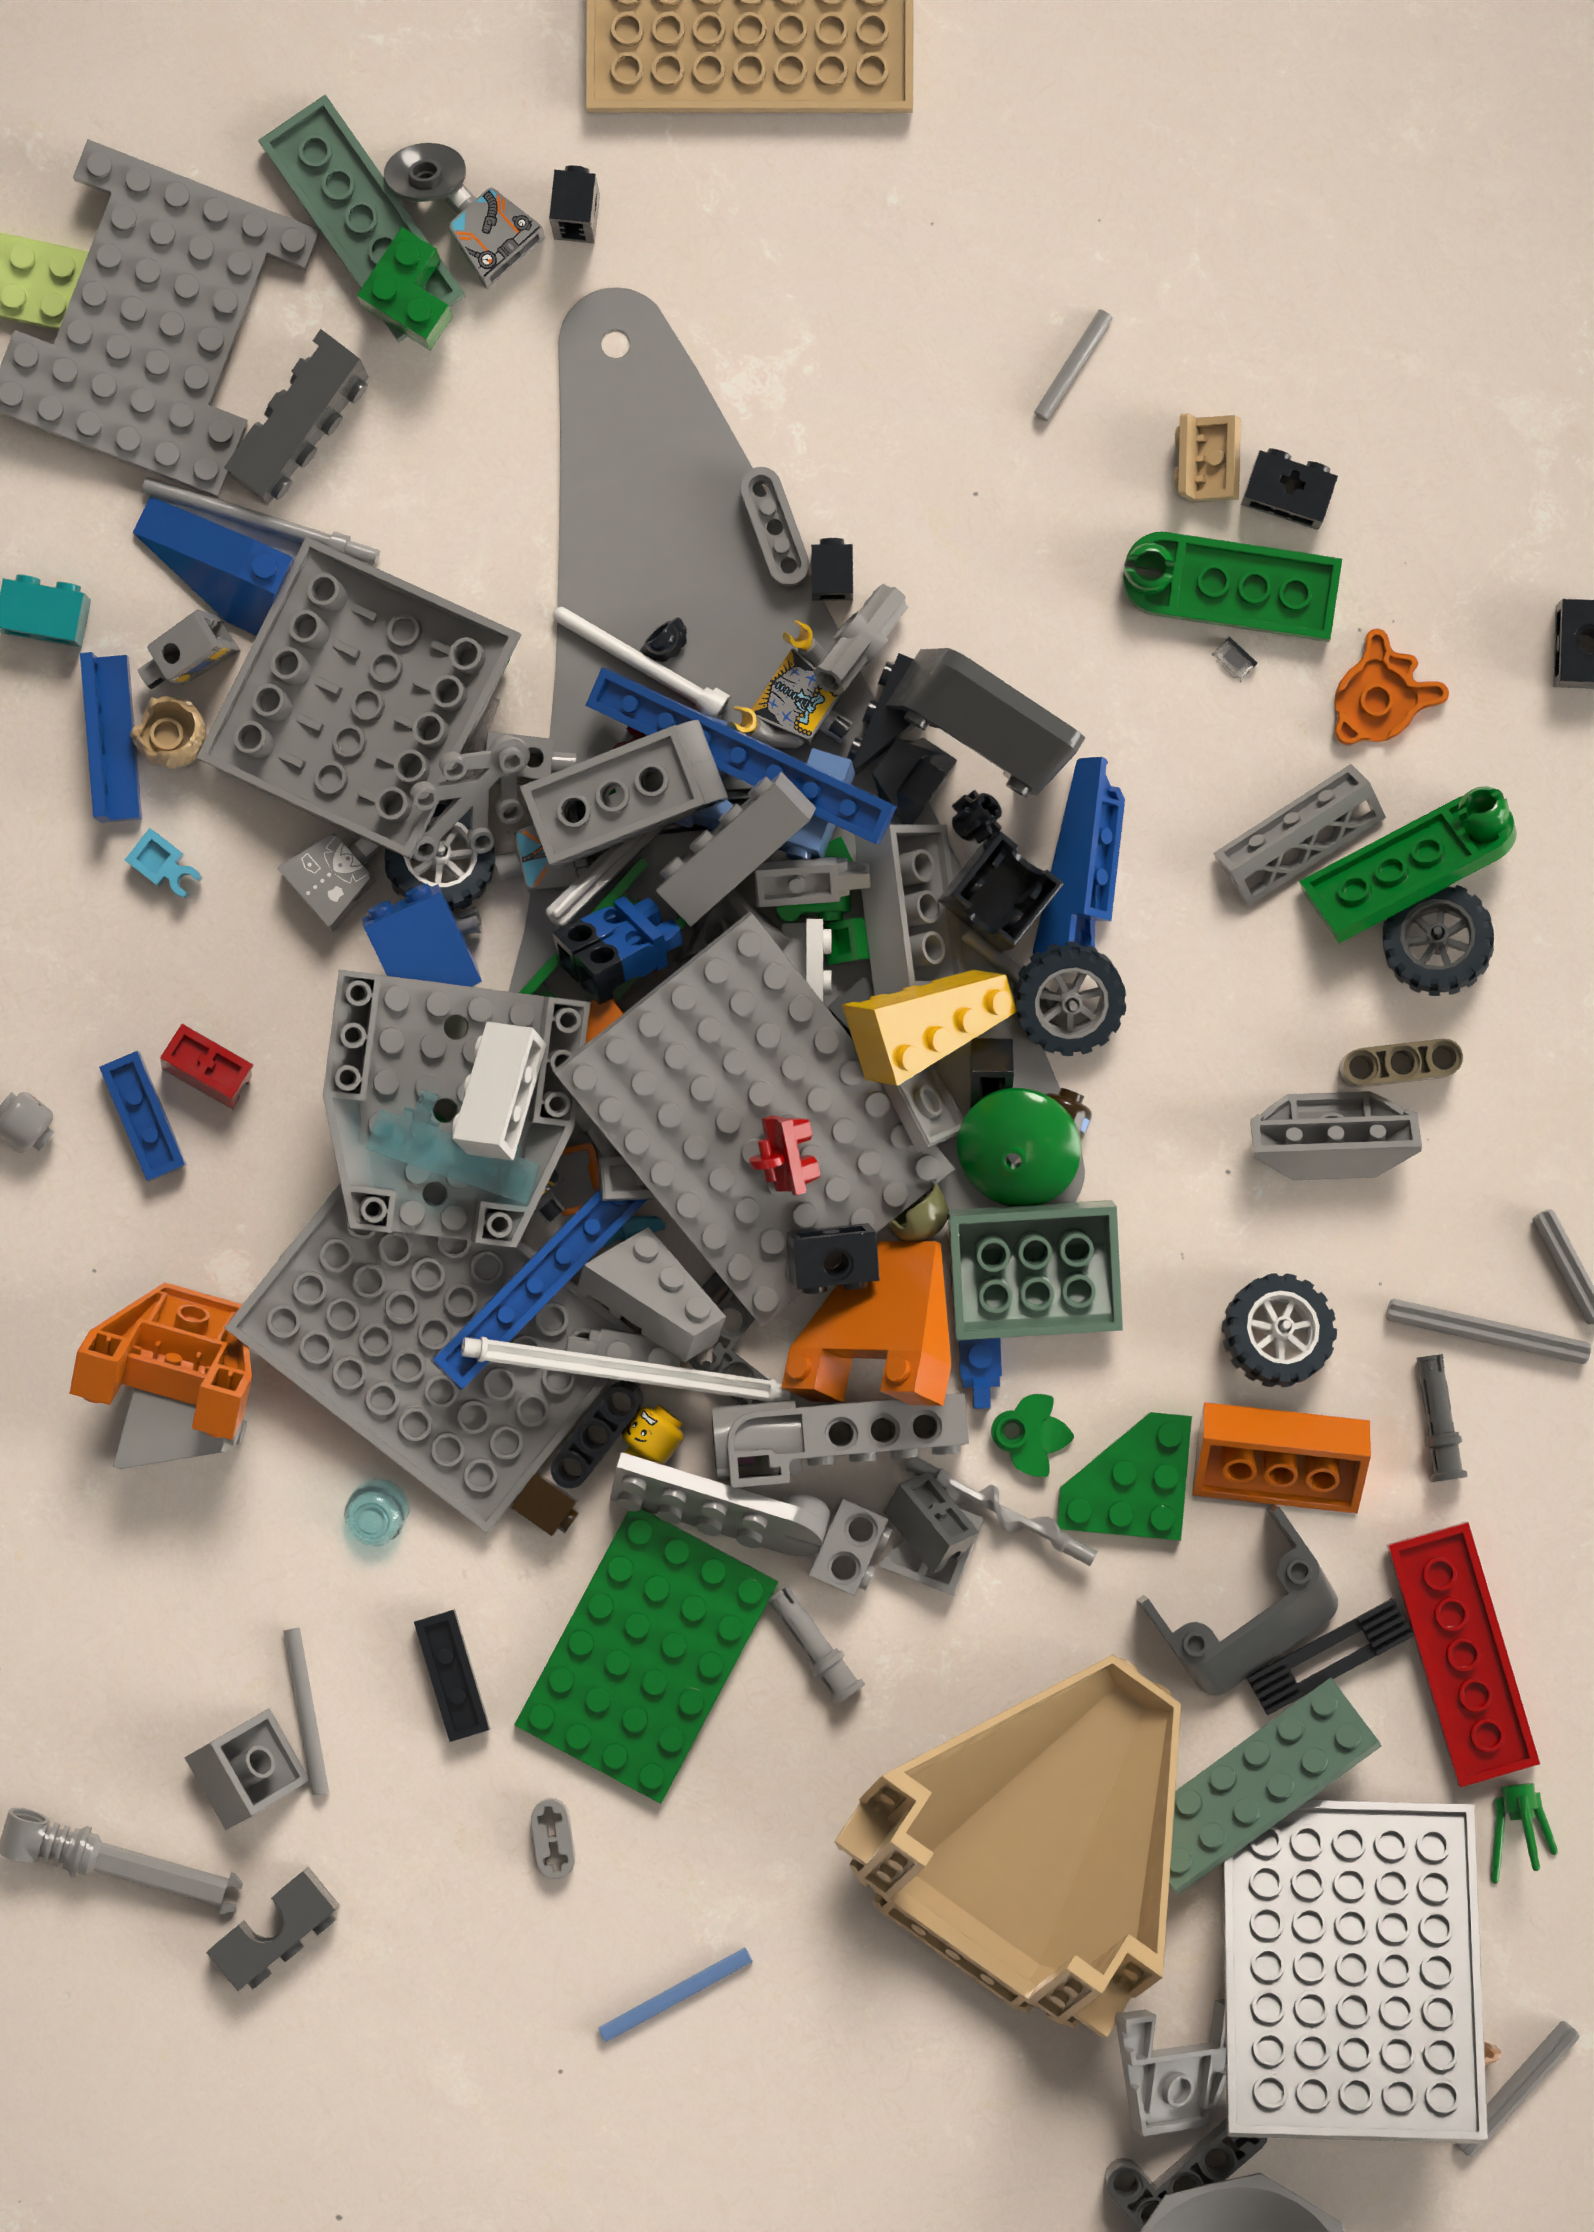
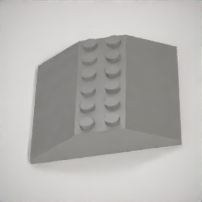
M306 536L196 758L286 804L350 834L411 859L439 801L429 810H419L410 797V790L416 783L421 781L431 784L450 781L442 774L439 768V760L448 752L464 753L521 634ZM458 762L450 764L447 770L456 768ZM430 792L422 793L418 799H425L429 796Z

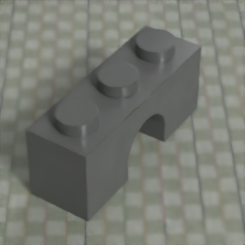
M309 1866L271 1898L283 1915L284 1924L280 1934L273 1937L260 1936L243 1920L206 1952L237 1991L241 1990L246 1984L252 1990L272 1974L267 1968L279 1957L284 1962H287L304 1947L300 1941L301 1938L311 1930L318 1936L336 1920L332 1913L340 1904Z

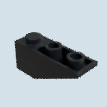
M898 653L894 664L887 661L878 681L879 685L884 686L879 701L870 700L862 722L869 724L863 739L857 736L854 738L847 755V759L853 762L855 775L859 774L887 751L896 738L901 739L915 727L904 719L907 712L904 710H892L886 706L913 662V658Z

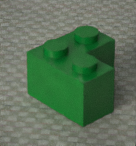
M401 227L357 294L362 308L430 351L453 318L448 304L423 289L441 262L437 249Z

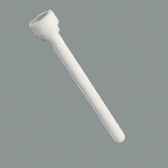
M558 607L554 610L553 618L557 623L695 703V709L699 710L700 713L717 719L721 718L731 699V696L718 688L712 690L706 687L704 690L568 609Z

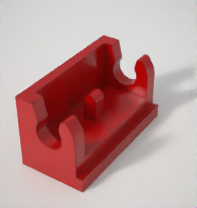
M182 1023L160 1057L162 1070L232 1110L239 1101L241 1089L245 1084H249L252 1077V1063Z

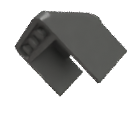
M950 648L920 649L886 704L892 710H904L907 712L904 719L915 727L924 731L928 725L933 728H940L1004 771L1003 775L1009 779L1006 786L1025 798L1029 794L1039 795L1072 759L1085 740L1084 735L970 658Z
M1271 1505L1266 1510L1293 1547L1281 1557L1277 1565L1278 1579L1288 1594L1222 1641L1217 1639L1208 1626L1200 1622L1186 1623L1172 1633L1146 1596L1143 1595L1137 1599L1195 1684L1206 1694L1217 1696L1228 1692L1325 1624L1337 1611L1338 1598L1318 1561L1279 1506Z

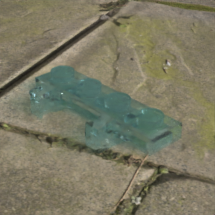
M421 1090L415 1109L405 1106L402 1116L379 1108L366 1149L527 1204L540 1164L518 1157L521 1146H517L513 1161L466 1154L452 1139V1133L438 1129L440 1122L431 1120L432 1111L439 1094L427 1090Z

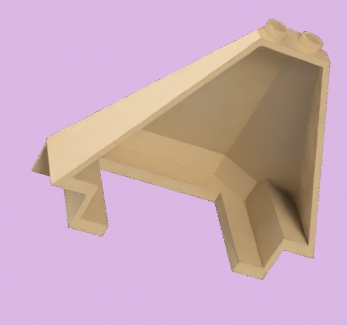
M1111 1655L882 1775L859 1798V1805L834 1843L839 1850L844 1851L853 1858L849 1866L862 1886H871L875 1891L876 1895L872 1901L878 1911L1014 2009L1029 2013L1032 2007L1042 2009L1046 2012L1045 2015L1048 2020L1076 2028L1079 2022L1093 2030L1096 2035L1107 2038L1116 2024V2013H1122L1131 1998H1136L1163 1978L1181 1703L1172 1697L1171 1692L1166 1687L1158 1683H1152L1139 1674L1138 1669L1131 1662Z

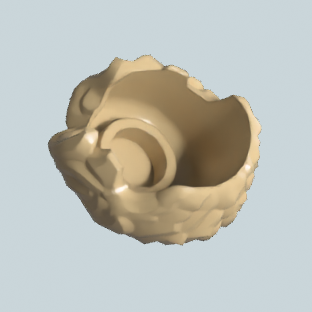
M163 695L160 698L152 697L145 707L141 724L136 725L130 731V737L150 764L175 769L183 765L189 766L192 761L197 759L196 757L207 737L206 724L192 702Z

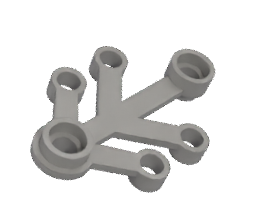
M504 735L495 739L488 751L465 754L448 752L440 758L439 768L444 777L450 781L433 784L421 781L411 788L410 797L419 810H429L439 800L456 798L430 825H427L412 856L413 859L429 861L434 858L439 849V840L470 808L471 829L467 833V841L474 852H488L495 842L488 828L489 789L499 779L501 798L495 805L497 815L505 824H514L521 819L523 808L517 799V774L526 767L530 758L529 749L523 740L514 736ZM514 755L511 759L505 761L508 756ZM459 763L456 768L447 770L450 764ZM485 768L476 778L459 780L466 774L467 770ZM430 792L429 796L425 799H418L422 793ZM515 806L510 813H504L506 808ZM486 836L483 841L475 842L478 837ZM428 843L425 847L419 849L422 844Z

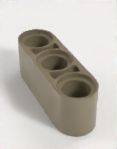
M1434 1039L1359 1048L1349 1052L1342 1058L1339 1064V1075L1346 1085L1354 1088L1439 1079L1452 1075L1460 1069L1463 1063V1052L1461 1047L1451 1039ZM1437 1047L1444 1048L1451 1054L1452 1062L1446 1070L1439 1069L1433 1064L1432 1053ZM1396 1052L1404 1053L1410 1059L1411 1067L1405 1075L1396 1073L1391 1067V1057ZM1354 1057H1361L1368 1062L1370 1072L1367 1078L1357 1079L1350 1073L1349 1064Z

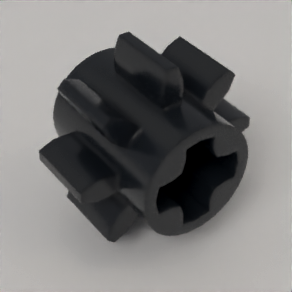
M973 790L968 795L964 794L952 804V808L957 812L952 818V826L962 839L966 841H973L975 839L978 844H981L990 835L1002 829L1000 824L996 822L1002 815L1001 807L998 801L990 794L981 793L978 795L976 790Z

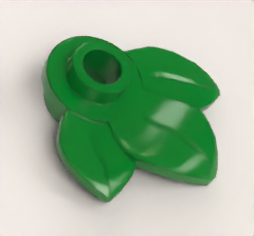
M1046 1394L1028 1395L1019 1402L1015 1410L999 1414L991 1426V1436L994 1443L1000 1449L1010 1452L1012 1462L1018 1470L1035 1477L1049 1476L1050 1464L1047 1453H1053L1064 1448L1074 1439V1434L1064 1422L1050 1416L1054 1404L1053 1396ZM1009 1423H1015L1019 1427V1435L1015 1439H1008L1004 1435V1428Z

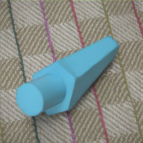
M631 1216L603 1247L606 1248L619 1239L625 1241L647 1227L654 1233L665 1229V1223L657 1216Z

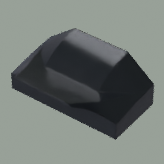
M923 737L916 741L896 738L871 774L877 786L878 797L897 806L892 816L903 825H913L951 771L957 759Z

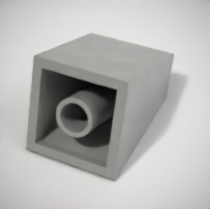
M134 1388L113 1467L125 1469L233 1451L236 1444L241 1445L247 1421L242 1420L233 1440L211 1437L205 1432L192 1429L196 1405Z

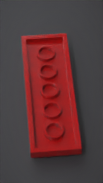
M1462 1522L1387 1544L1457 1785L1464 1787L1539 1765L1540 1761L1469 1522Z

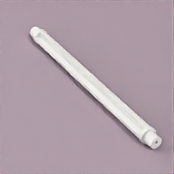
M464 1337L461 1347V1356L477 1358L478 1362L490 1361L762 1400L765 1403L789 1401L791 1392L781 1388L782 1383H777L775 1379L771 1378L764 1380L488 1340L487 1337H481L480 1339Z

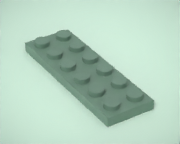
M326 94L258 140L265 153L360 289L401 227L429 243L398 197L389 190L384 177ZM441 260L423 289L448 304L449 307H452L466 296ZM384 322L398 343L408 337Z
M1331 1677L1175 1791L1169 1883L1178 1895L1382 1747L1379 1740Z

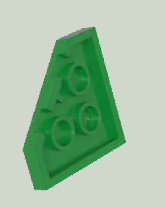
M1149 1412L1078 1473L1059 1487L1056 1521L1059 1528L1062 1530L1181 1541L1192 1416Z

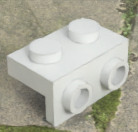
M806 919V923H784L782 925V932L790 940V943L783 950V953L823 1002V995H831V970H823V954H831V929H823V919Z

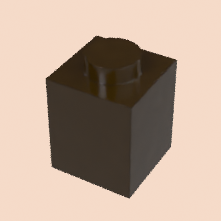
M538 1472L533 1475L511 1507L550 1536L555 1535L558 1529L566 1533L579 1514L573 1509L578 1500Z

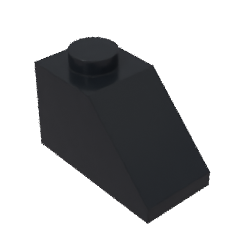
M974 1038L971 1040L969 1110L986 1095L998 1090L1013 1088V1039Z

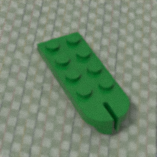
M1153 532L1143 536L1134 543L1127 554L1124 566L1161 571L1160 577L1140 575L1135 572V569L1125 568L1122 581L1129 601L1137 609L1149 615L1329 642L1343 559L1171 532Z
M1484 786L1471 789L1464 796L1450 801L1300 880L1302 892L1337 942L1341 943L1505 856L1513 847L1517 835L1514 818L1509 810L1507 798L1504 799L1503 793L1499 789Z

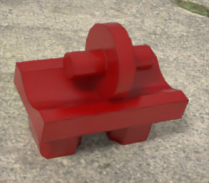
M773 1115L762 1118L765 1139L758 1141L760 1154L749 1159L750 1168L753 1170L763 1169L765 1181L774 1182L777 1192H792V1195L796 1196L806 1193V1184L821 1176L819 1164L815 1156L805 1155L800 1157L797 1144L810 1141L813 1136L810 1121L800 1117L784 1118Z

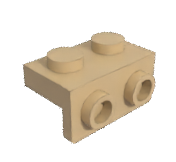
M1189 413L1180 414V426H1177L1175 430V444L1179 450V466L1174 471V484L1179 496L1192 503L1239 500L1240 417L1226 415L1196 418Z

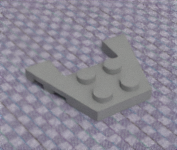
M1225 1999L1214 2000L1209 2042L1152 2050L1156 2023L1155 2014L1146 2009L1116 2013L1115 2021L1132 2130L1141 2136H1150L1209 2126L1226 2081V2075L1222 2073L1226 2064Z

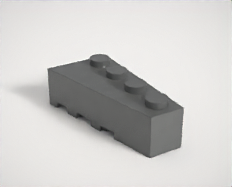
M322 329L319 330L312 340L318 345V348L311 358H300L291 370L293 375L290 379L291 386L288 391L283 389L280 392H276L268 403L264 416L268 418L264 425L257 422L252 426L224 466L229 476L267 505L270 504L273 498L279 500L285 495L292 484V480L289 478L299 466L304 468L311 462L318 450L315 447L317 442L324 434L329 436L337 429L343 418L340 413L349 402L356 403L368 387L365 381L369 377L360 358Z

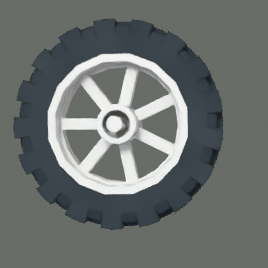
M447 801L446 804H438L428 825L453 801ZM471 809L448 831L450 834L446 841H439L440 845L436 856L414 869L409 858L385 848L386 876L392 882L391 887L397 895L401 894L406 899V892L416 886L428 883L429 887L439 884L452 913L455 908L460 907L461 910L467 908L472 904V900L479 899L483 895L486 886L492 879L496 858L494 851L495 843L486 853H476L472 850L466 838L468 831L471 829ZM486 836L478 837L475 842L483 841ZM456 837H459L467 845L468 849L451 851V845ZM471 858L466 873L450 860ZM431 869L435 872V883L421 878L419 875ZM448 870L458 880L441 883L442 873Z
M1272 1273L1263 1278L1253 1280L1234 1296V1299L1225 1310L1226 1319L1222 1321V1333H1225L1226 1337L1223 1345L1225 1351H1230L1233 1357L1230 1361L1236 1369L1241 1368L1246 1372L1244 1374L1246 1378L1251 1381L1257 1379L1266 1387H1274L1275 1385H1281V1388L1289 1387L1308 1379L1325 1365V1361L1330 1358L1334 1347H1332L1333 1341L1337 1338V1328H1333V1321L1336 1320L1333 1309H1328L1326 1305L1328 1299L1322 1292L1318 1294L1313 1289L1314 1284L1306 1279L1304 1281L1297 1280V1276L1293 1274L1278 1276L1277 1273ZM1272 1301L1286 1304L1279 1318L1270 1303ZM1262 1306L1270 1324L1252 1319L1257 1308ZM1293 1308L1304 1321L1294 1323L1289 1318ZM1251 1328L1264 1331V1339L1258 1344L1254 1340ZM1306 1329V1345L1294 1337L1292 1333L1297 1330ZM1284 1340L1300 1352V1354L1285 1360ZM1268 1343L1275 1345L1276 1358L1271 1357L1261 1349Z

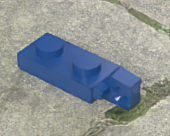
M1001 1339L959 1340V1368L962 1387H973V1409L991 1408L990 1387H1000V1376H1002Z

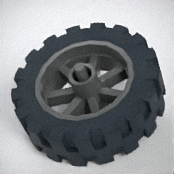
M1456 885L1455 888L1448 886L1384 921L1383 949L1387 965L1394 971L1398 981L1402 984L1405 982L1411 990L1418 993L1422 990L1429 992V996H1440V993L1449 992V995L1460 992V988L1466 985L1469 988L1477 982V977L1481 973H1485L1489 966V960L1493 955L1494 929L1490 913L1487 909L1485 910L1482 906V901L1475 894L1471 896L1467 893V889L1462 886ZM1431 913H1438L1437 923L1431 926L1421 918ZM1445 913L1455 916L1461 921L1447 928L1444 925ZM1414 923L1428 935L1407 938L1409 930ZM1467 928L1469 944L1449 937ZM1428 945L1420 960H1417L1409 947ZM1450 947L1465 953L1455 962L1451 963L1447 950ZM1435 954L1441 955L1444 965L1434 966L1427 965L1432 955Z

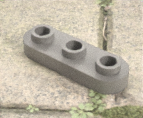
M766 467L753 468L743 476L740 490L769 574L781 586H797L806 579L809 573V558L780 478L773 470ZM758 484H764L769 488V492L766 496L759 497L754 494V487ZM772 522H778L782 525L783 530L778 535H772L767 531L768 525ZM791 560L795 562L797 568L793 573L788 574L782 571V563Z

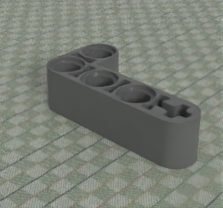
M1226 2118L1155 2181L1152 2182L1134 2161L1121 2158L1111 2162L1107 2167L1105 2183L1111 2197L1141 2231L1146 2223L1141 2218L1142 2210L1149 2204L1158 2205L1165 2195L1176 2193L1173 2191V2185L1181 2176L1193 2178L1195 2180L1194 2188L1225 2181L1261 2150L1268 2138L1230 2137L1232 2142L1235 2141L1239 2149L1234 2153L1229 2142L1224 2139L1227 2136ZM1215 2148L1223 2149L1227 2153L1225 2162L1219 2167H1211L1205 2163L1206 2154ZM1126 2171L1133 2173L1136 2176V2181L1132 2188L1119 2190L1114 2186V2179L1119 2173Z

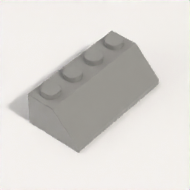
M888 825L880 844L871 843L854 834L858 862H868L870 867V888L861 889L874 995L900 992L906 987L930 984L933 980L965 972L959 919L937 901L953 881L947 825Z

